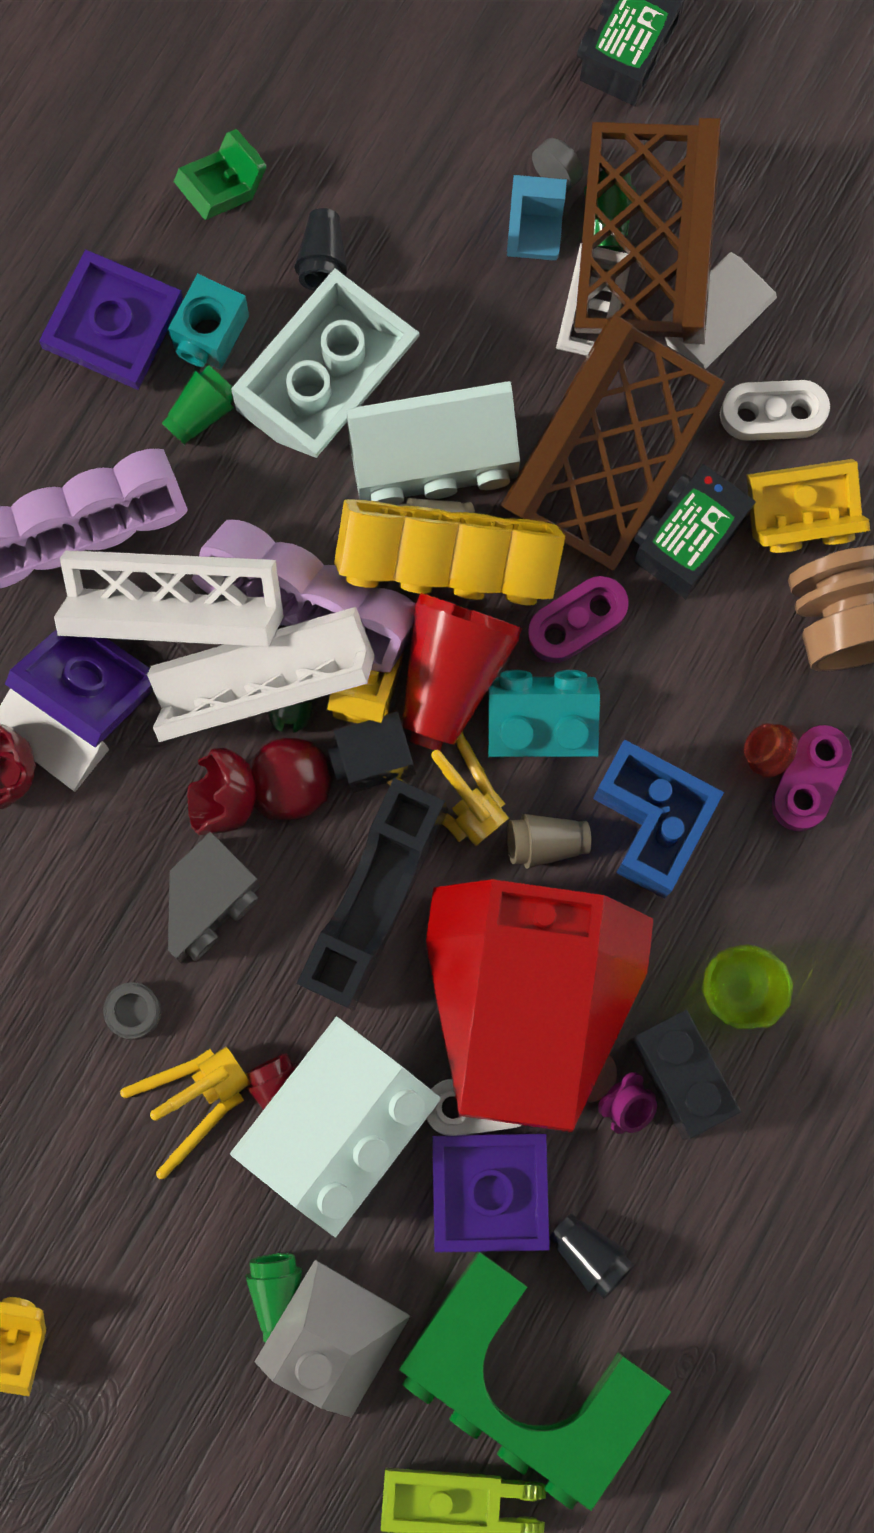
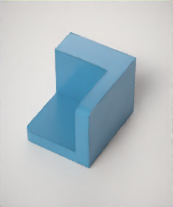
M514 175L507 256L544 260L558 259L567 179Z

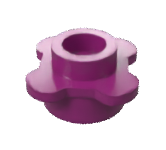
M637 1072L627 1074L622 1079V1082L612 1086L598 1105V1112L603 1117L610 1118L612 1121L611 1129L617 1134L625 1132L635 1133L642 1130L651 1122L656 1113L657 1102L655 1093L643 1087V1077Z

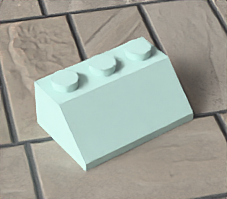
M334 268L231 388L236 411L277 443L317 458L346 424V409L360 407L418 339L419 332Z
M510 381L346 409L349 443L360 500L399 505L404 502V497L425 494L428 499H441L454 495L457 492V488L478 485L481 490L498 489L508 485L510 479H515L518 476L520 456Z
M336 1016L234 1147L230 1155L296 1209L336 1238L442 1098Z

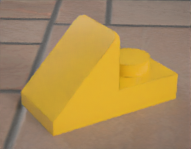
M404 652L390 672L371 670L367 684L330 694L327 710L333 711V716L337 719L357 724L368 720L382 723L383 717L389 714Z

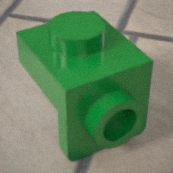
M237 129L226 133L218 152L180 167L173 182L204 220H208L251 201L265 173L266 164L257 150L247 142Z

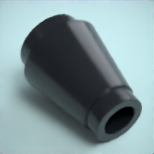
M318 208L309 213L294 266L295 272L299 275L300 284L311 291H316L334 268L344 276L347 274L340 216L334 210L327 208Z
M572 1213L557 1226L549 1237L587 1291L591 1293L595 1290L603 1299L615 1290L635 1266L625 1256L628 1250L582 1220L579 1221Z

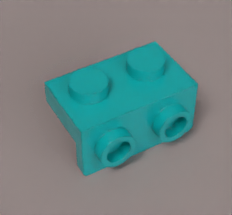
M508 670L500 673V677L495 678L488 689L489 757L598 756L600 692L595 677H587L585 672L578 670L558 671L554 674V677H532V674L527 671Z

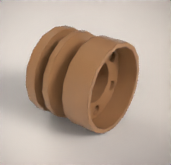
M874 545L850 548L829 554L801 566L791 573L788 579L791 593L801 597L795 604L796 613L802 617H823L805 628L802 633L810 668L816 671H834L874 663Z

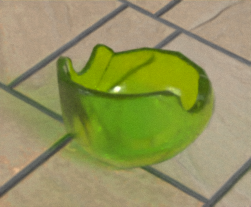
M743 944L725 948L719 951L717 956L712 957L704 969L702 993L710 1012L725 1024L736 1029L768 1028L776 1024L789 1009L794 985L786 964L774 953L760 946Z

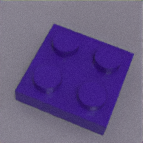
M85 249L39 342L42 349L139 390L184 299L182 291Z
M57 629L10 669L5 685L95 748L154 691L147 676L150 668L109 639L58 636Z
M546 1134L432 1136L434 1252L549 1250Z

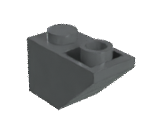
M211 832L170 870L168 951L180 963H183L189 956L194 961L200 959L218 941L219 937L214 932L229 917L235 922L241 919L259 900L254 894L261 887L258 879Z

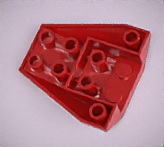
M494 879L433 887L426 948L459 1116L573 1132L648 973L653 918L605 895Z

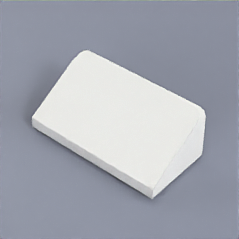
M730 252L710 273L705 345L683 343V338L665 337L667 345L706 369L777 298L776 292L740 257ZM673 309L662 321H673Z
M12 689L8 691L0 705V724L12 728L30 743L35 762L74 792H76L109 751V748L103 741L96 748Z

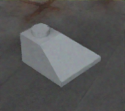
M314 1260L254 1362L272 1382L321 1409L352 1418L408 1322L410 1315L319 1261Z

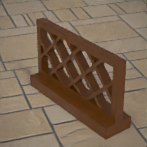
M699 118L698 125L592 122L575 317L576 333L600 334L608 319L588 318L589 301L607 286L624 305L615 315L632 324L637 330L647 336L683 338V343L705 345L721 148V118ZM603 139L626 140L637 152L615 170L602 156ZM639 140H650V141H648L645 145H643ZM665 141L687 142L686 157L669 172L652 155V152ZM645 160L661 179L639 196L623 177L641 161ZM602 169L608 176L600 182V170ZM685 172L684 187H682L676 179ZM616 184L632 203L610 221L597 207L598 198ZM669 186L682 200V209L667 222L663 223L647 204ZM640 210L657 230L635 248L618 228ZM597 219L603 228L595 234ZM680 224V236L678 239L672 230ZM611 235L628 255L606 273L593 259V251ZM665 237L677 250L678 260L659 275L643 255ZM636 262L653 282L630 300L613 280ZM592 271L599 277L593 285H591ZM676 275L674 291L667 282ZM661 289L674 303L673 321H649L638 307L656 291ZM632 314L637 320H627L625 318Z
M615 314L609 316L501 506L523 519L554 524L536 512L547 493L569 487L576 518L555 523L565 535L564 542L614 571L725 381L637 330L632 324ZM634 343L654 354L658 377L629 384L623 361ZM663 359L681 370L666 374ZM619 372L622 386L607 390L615 375ZM689 374L708 385L697 406L680 411L675 410L668 380ZM661 382L668 414L638 422L631 390ZM624 392L631 424L601 432L596 408L601 399ZM691 414L683 430L680 431L678 417ZM591 418L594 434L580 437ZM670 420L675 438L673 447L668 454L648 459L640 428ZM633 430L641 461L610 469L603 438ZM596 440L604 471L573 479L568 460L575 445ZM663 462L653 479L649 465ZM564 467L567 481L553 484L561 468ZM642 467L648 488L641 501L620 506L612 475ZM606 477L613 508L583 516L575 485ZM636 509L625 527L622 512ZM615 515L620 537L610 554L607 555L590 545L585 522ZM578 525L582 540L563 528Z

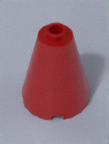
M419 594L417 603H415L402 724L403 728L412 731L409 739L410 742L440 751L443 742L452 745L456 743L518 643L522 628L429 595Z

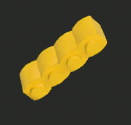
M347 499L344 500L334 564L339 575L346 576V581L349 584L358 587L374 588L378 586L379 581L400 582V588L413 593L427 594L432 592V587L453 588L452 592L455 595L467 599H483L485 593L505 594V599L520 605H535L537 599H553L565 535L557 525L535 520L504 519L478 513L448 512L427 507L396 506L376 501Z

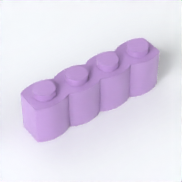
M146 449L135 452L118 462L114 468L91 469L71 478L62 488L46 487L37 489L19 498L11 507L0 506V588L8 587L21 581L33 569L48 570L60 567V557L65 550L107 549L124 542L136 530L150 531L160 529L184 516L188 510L164 449Z
M226 520L201 548L199 554L201 557L276 560L284 616L280 625H294L356 607L375 655L371 670L390 672L412 639L415 603L408 597L385 588H364L349 584L346 581V576L339 575L335 565H323L315 555L297 545L284 542L275 543L267 533L250 523L240 520ZM193 575L192 580L206 593L210 594L215 589L200 575ZM238 577L232 583L248 597H264L262 578Z

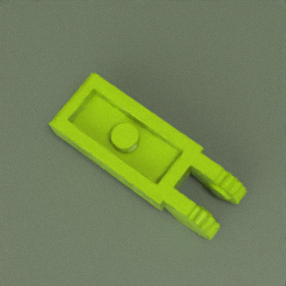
M385 1468L381 1531L394 1533H544L545 1522L533 1517L499 1518L500 1497L518 1498L524 1501L545 1499L546 1491L544 1488L547 1484L535 1481L501 1480V1476Z

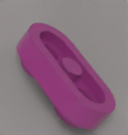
M604 576L593 577L540 609L531 619L528 629V643L532 652L546 662H564L617 629L622 624L628 610V596L625 589L612 578ZM597 600L603 601L608 605L609 612L604 616L595 615L590 609V604ZM550 629H558L564 634L565 640L557 645L550 644L545 639L544 634Z
M816 726L806 731L797 741L772 797L773 814L777 821L785 828L798 832L807 831L817 826L826 817L852 757L850 742L840 730L832 726ZM822 743L829 745L833 750V759L830 761L821 760L816 755V745ZM803 792L810 797L812 804L809 810H801L795 806L793 801L795 793Z

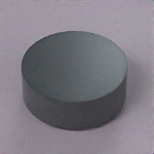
M548 138L532 153L533 165L540 177L567 179L566 192L574 187L583 177V167L579 157L562 140Z
M129 982L117 986L109 993L103 1007L104 1020L109 1029L125 1039L136 1040L148 1036L156 1029L161 1019V1004L157 995L140 983Z

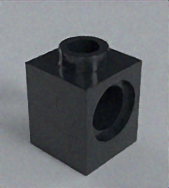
M398 712L385 715L382 723L368 720L334 730L338 747L328 750L337 781L348 778L353 793L386 784L388 781L393 780V778L403 779L416 775Z

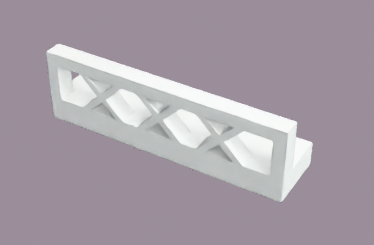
M65 550L60 557L67 598L54 616L58 636L269 647L284 617L276 560ZM80 569L95 570L111 584L105 590L84 589ZM132 572H146L160 583L162 587L157 592H145L127 577ZM185 574L200 575L215 589L209 595L195 594L179 580ZM238 577L262 578L264 597H248L232 583Z
M349 608L277 629L269 647L222 645L151 666L147 676L162 708L153 726L158 741H165L367 684L375 655L357 608Z

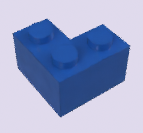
M624 739L593 798L599 803L641 824L616 873L665 899L677 883L724 792Z

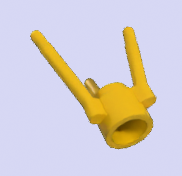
M462 732L456 744L479 789L476 788L472 791L440 750H434L431 757L462 797V800L452 808L458 818L455 819L447 813L442 825L452 833L458 842L468 837L477 846L504 824L509 817L502 810L505 802L494 791Z
M224 1047L215 1054L209 1049L191 1061L140 1080L137 1083L124 1087L120 1091L123 1098H129L197 1072L191 1076L195 1082L194 1084L151 1111L150 1117L155 1121L177 1110L200 1094L204 1095L209 1104L220 1099L215 1108L157 1170L156 1176L159 1179H165L229 1110L244 1101L239 1092L251 1083L227 1047Z

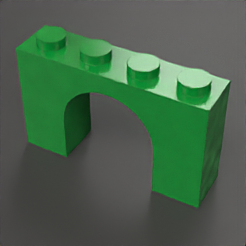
M477 1252L399 1364V1370L407 1375L402 1385L429 1405L437 1397L452 1408L454 1412L449 1420L477 1440L482 1432L502 1445L496 1454L520 1473L525 1475L528 1469L532 1467L549 1480L544 1490L567 1508L573 1510L579 1502L592 1511L671 1391L618 1352L584 1403L569 1417L552 1424L532 1425L517 1421L505 1414L493 1402L485 1387L483 1375L484 1358L492 1338L525 1292L527 1286L487 1256Z

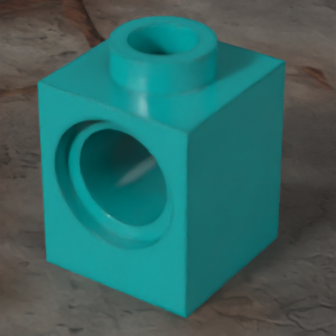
M197 273L168 328L176 353L182 359L195 366L204 367L208 363L221 370L249 318L246 296ZM211 319L220 323L215 331L208 334H201L194 330L196 325L203 320Z

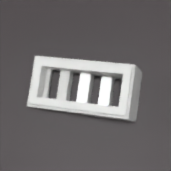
M580 243L556 349L587 356L594 342L571 337L576 317L582 243ZM596 247L593 251V259L602 269L608 271L628 255L627 253ZM630 267L615 280V283L623 292H625ZM591 276V285H593L599 278ZM607 286L603 289V291L611 292ZM612 293L610 302L592 298L589 301V309L607 312L606 319H608L609 316L621 309L622 303Z

